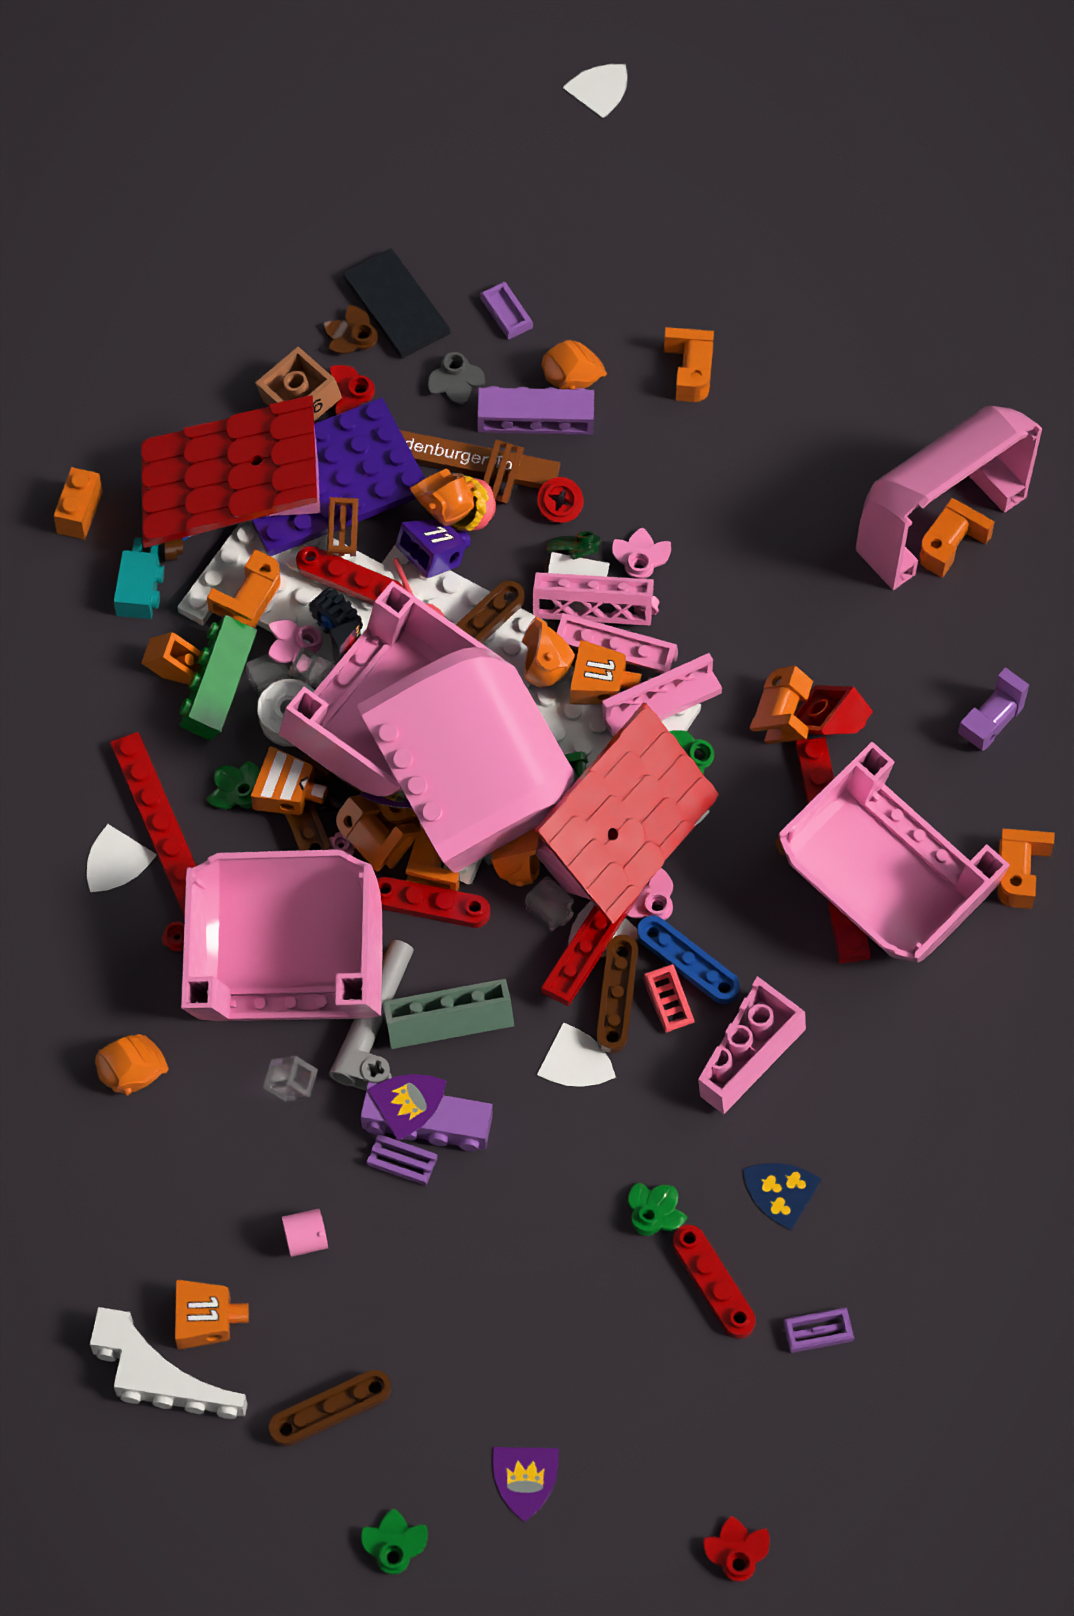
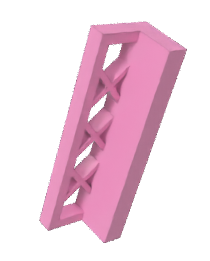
M536 572L533 587V615L540 619L561 620L562 614L565 613L594 622L651 626L654 580ZM540 599L552 600L557 606L553 609H540ZM573 601H579L587 608L583 611H574L568 605ZM603 603H611L616 610L612 613H603L598 607ZM632 605L646 606L645 615H633L628 608Z
M565 613L562 614L557 634L572 649H579L580 640L587 641L625 654L626 664L662 674L671 670L673 661L676 662L678 656L677 644Z
M707 653L603 700L601 718L612 737L617 734L642 703H647L662 721L721 694L722 687L712 672L713 658L710 653Z

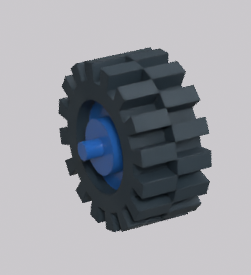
M326 588L308 605L309 611L313 613V619L318 621V626H322L326 634H330L331 629L355 619L359 620L360 629L363 628L361 616L357 615L358 611L356 608H352V603L349 600L346 601L342 593L339 595L336 589Z

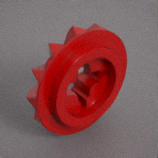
M555 477L549 479L541 486L538 492L537 505L542 516L548 518L551 523L564 524L574 520L583 508L584 499L582 491L574 481L568 478ZM564 490V501L568 502L567 504L569 505H562L556 511V501L552 500L551 497H558Z

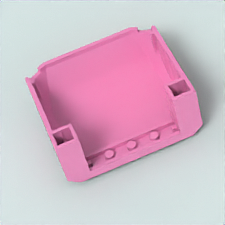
M997 406L983 407L874 482L863 506L855 550L892 590H895L916 575L918 564L916 557L905 547L908 527L912 525V521L907 516L919 506L924 508L967 476L1004 513L1027 497L1042 428L1026 415L1014 409Z
M392 581L374 602L366 630L317 689L312 693L303 687L286 707L279 735L322 766L366 793L375 796H389L403 792L361 716L357 705L411 673L450 653L472 647L490 649Z
M472 647L450 653L411 673L357 705L361 716L442 861L454 873L537 827L573 785L574 771L516 668L486 648Z
M871 742L779 833V837L789 865L889 956L919 963L929 956L995 890L1010 864L987 844L971 861L967 859L885 785L895 761L876 744Z
M337 849L216 853L207 858L208 860L202 864L187 869L182 1009L199 1020L209 1021L362 1019L381 1016L382 905L377 878L371 864L365 863Z

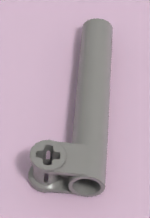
M392 940L382 960L381 1016L354 1019L331 1068L330 1077L340 1084L367 1091L368 1082L379 1084L392 1078L389 1063L386 1059L369 1052L385 1018L383 1001L393 1000L414 951L409 944L403 941Z

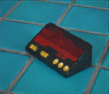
M358 619L330 630L333 660L336 665L361 636Z

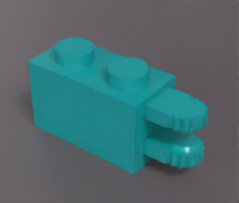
M135 537L132 551L123 550L114 598L116 616L152 619L153 609H158L160 602V591H157L158 583H163L164 566L159 563L161 544L151 546L150 553L142 552V538Z

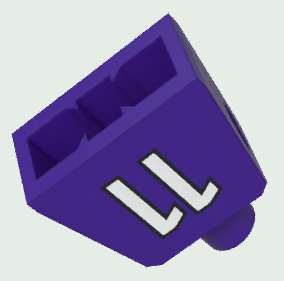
M437 520L402 522L395 547L426 578H431L457 568L461 564L465 549L470 547L471 539L466 531L456 532L450 525L443 526Z

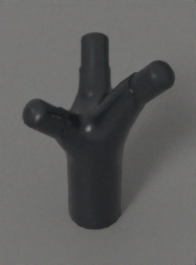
M327 792L325 803L316 807L317 813L322 811L339 812L345 801Z

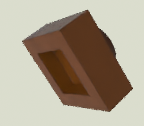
M306 755L303 758V761L314 767V783H321L329 788L336 780V775L310 756Z

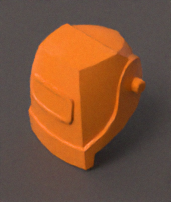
M566 340L552 347L543 355L541 363L546 380L558 389H585L596 382L601 376L605 377L607 375L600 359L585 345L574 340Z
M447 468L410 487L418 502L443 526L457 523L466 517L475 506L473 501L474 495L471 491V488L474 487L473 482H467L461 473L451 474Z
M535 616L521 641L527 646L524 679L540 688L556 685L567 674L573 664L575 654L559 634L548 627L546 622Z
M537 827L491 853L492 863L498 876L507 880L509 884L521 887L533 883L539 875L540 861L535 855L537 854L540 836L535 831Z
M141 1034L129 1035L110 1043L98 1051L95 1059L100 1081L107 1087L112 1088L114 1092L130 1095L132 1092L147 1087L162 1073H167L169 1070L161 1050L147 1036Z

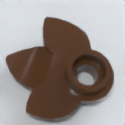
M349 305L347 307L345 320L324 322L325 331L328 337L333 340L329 345V349L335 353L348 354L356 349L368 350L377 343V331L370 325L369 315L356 306Z

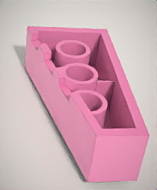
M758 976L752 984V990L748 997H745L740 1005V1011L725 1031V1037L720 1046L716 1047L698 1079L700 1097L722 1114H725L806 1030L805 1011Z

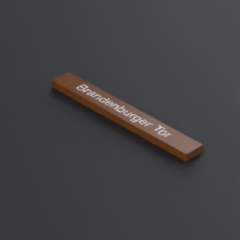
M400 430L417 464L439 469L447 468L449 471L484 478L492 448ZM500 450L498 459L494 468V472L491 478L493 480H496L500 463L504 454V451ZM510 453L502 479L503 482L508 480L516 453ZM522 455L514 484L540 489L546 481L558 477L560 462Z

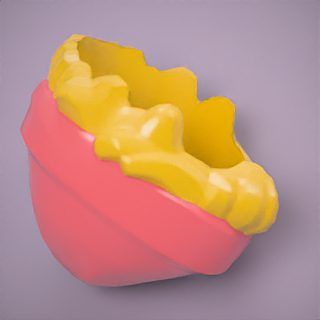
M464 476L467 482L472 481L474 484L471 491L474 495L473 501L475 506L466 517L450 526L459 531H478L483 529L494 516L496 510L495 498L487 482L470 476Z

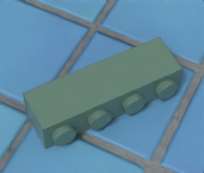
M506 979L383 1001L391 1049L514 1026L511 999Z

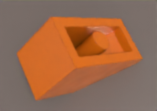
M169 632L150 638L141 664L164 679L189 684L194 673L199 671L201 664H198L197 661L201 651L175 633Z

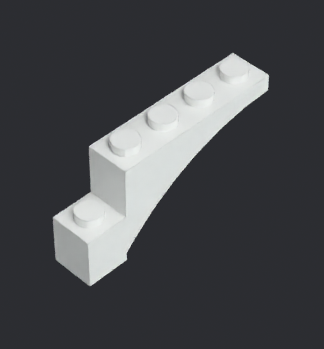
M98 1307L90 1342L93 1354L97 1355L101 1360L116 1361V1358H120L114 1389L117 1397H121L122 1401L133 1404L140 1403V1400L153 1402L154 1406L164 1409H170L172 1405L185 1407L186 1411L195 1414H203L204 1410L217 1412L218 1416L226 1419H235L236 1416L245 1417L247 1409L245 1394L217 1388L182 1372L165 1360L145 1341L133 1326L130 1312Z

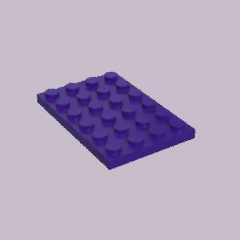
M383 398L314 424L318 457L320 513L264 516L252 519L251 522L269 556H274L327 535L329 497L359 498L358 522L416 499L410 487L422 481L425 477ZM335 505L334 531L340 529L341 505ZM347 505L346 527L352 525V505Z

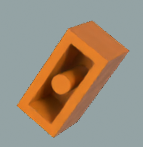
M71 467L54 513L57 534L82 540L86 539L103 492L99 473Z

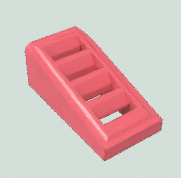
M673 964L642 976L646 990L665 1033L695 1023ZM668 978L669 984L656 988L655 982ZM673 989L674 995L660 999V993ZM678 1001L679 1006L664 1010L663 1005ZM683 1012L684 1017L671 1022L668 1021L667 1016Z

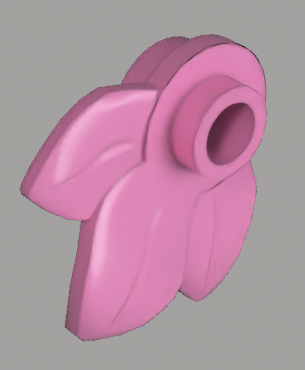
M640 528L631 536L628 542L615 539L612 551L615 559L625 565V571L630 577L646 579L653 573L655 567L667 562L671 554L670 541H662L654 544L648 532L644 528ZM636 565H642V566H644V568L639 569V568H636L635 566H636Z
M279 620L269 624V629L277 640L270 647L268 656L278 663L292 662L298 672L309 669L315 662V653L322 646V637L319 630L309 625L300 627L291 620Z
M660 868L650 879L627 916L631 918L658 916L663 920L670 917L673 911V903L670 896L674 887L670 876L665 870ZM654 905H661L663 909L661 911H654L652 907Z

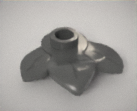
M451 352L442 359L441 367L431 373L428 387L432 395L446 392L447 397L452 402L462 405L470 398L472 387L485 385V375L481 368L469 364L463 354ZM452 366H458L459 368H458V369H452L451 367H452Z

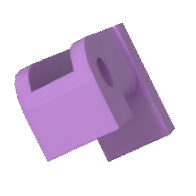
M1005 667L998 675L994 693L978 710L973 708L960 722L958 733L980 750L984 751L1009 721L1024 708L1029 684Z

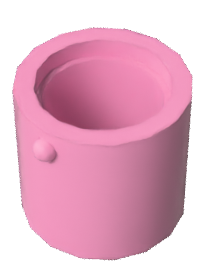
M319 1208L282 1217L290 1257L328 1248Z

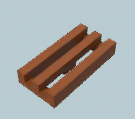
M496 439L483 481L490 485L501 447L505 448L492 492L496 501L508 504L525 448ZM512 450L516 454L503 496H500L498 492Z
M329 497L327 555L333 556V553H337L338 556L350 554V556L356 557L359 498ZM335 505H341L339 546H333ZM347 505H352L351 546H345Z

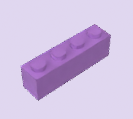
M496 386L479 388V433L593 435L594 390L583 388L565 390L552 387L545 389H529L527 387L499 388Z
M368 1082L367 1089L377 1084ZM367 1090L361 1113L362 1129H366L369 1133L375 1135L394 1134ZM443 1095L436 1112L428 1122L403 1139L413 1141L416 1138L424 1139L437 1146L453 1144L458 1145L463 1150L472 1152L478 1151V1149L486 1150L493 1117V1104Z

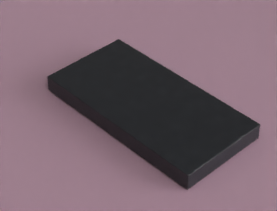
M392 248L343 272L344 280L401 359L450 334V327Z

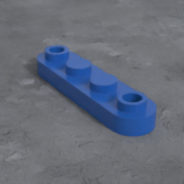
M647 916L640 921L637 929V938L645 948L667 965L673 964L676 972L715 1002L729 1004L737 999L740 991V982L735 974L662 918ZM649 932H656L658 936L651 938L647 934ZM727 987L729 992L721 993L718 989Z

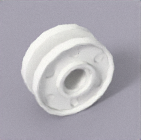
M282 679L270 684L262 692L258 700L257 710L259 723L264 735L273 743L284 747L294 746L280 736L279 731L286 707L300 690L305 687L312 693L315 691L307 683L297 679Z

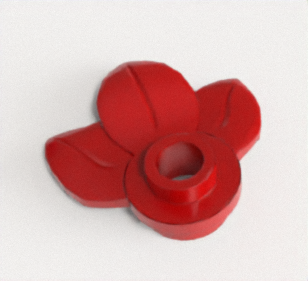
M334 365L330 367L331 376L335 378L342 396L333 405L336 406V415L357 408L362 403H366L373 398L375 386L371 379L359 375L355 368L351 366ZM361 388L366 390L363 393H356Z
M733 1516L729 1517L723 1525L720 1538H704V1550L708 1559L712 1563L721 1566L724 1574L735 1582L746 1581L753 1575L756 1563L767 1556L770 1545L767 1529H759L749 1535L743 1524ZM735 1561H741L744 1563L745 1568L737 1571L733 1568L732 1564Z

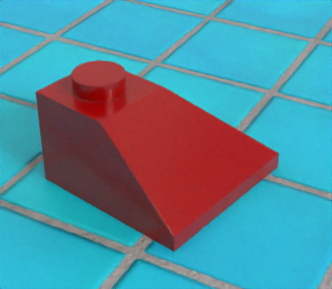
M815 685L810 691L808 699L801 703L794 715L810 729L808 734L858 733L864 728L873 710L853 686Z

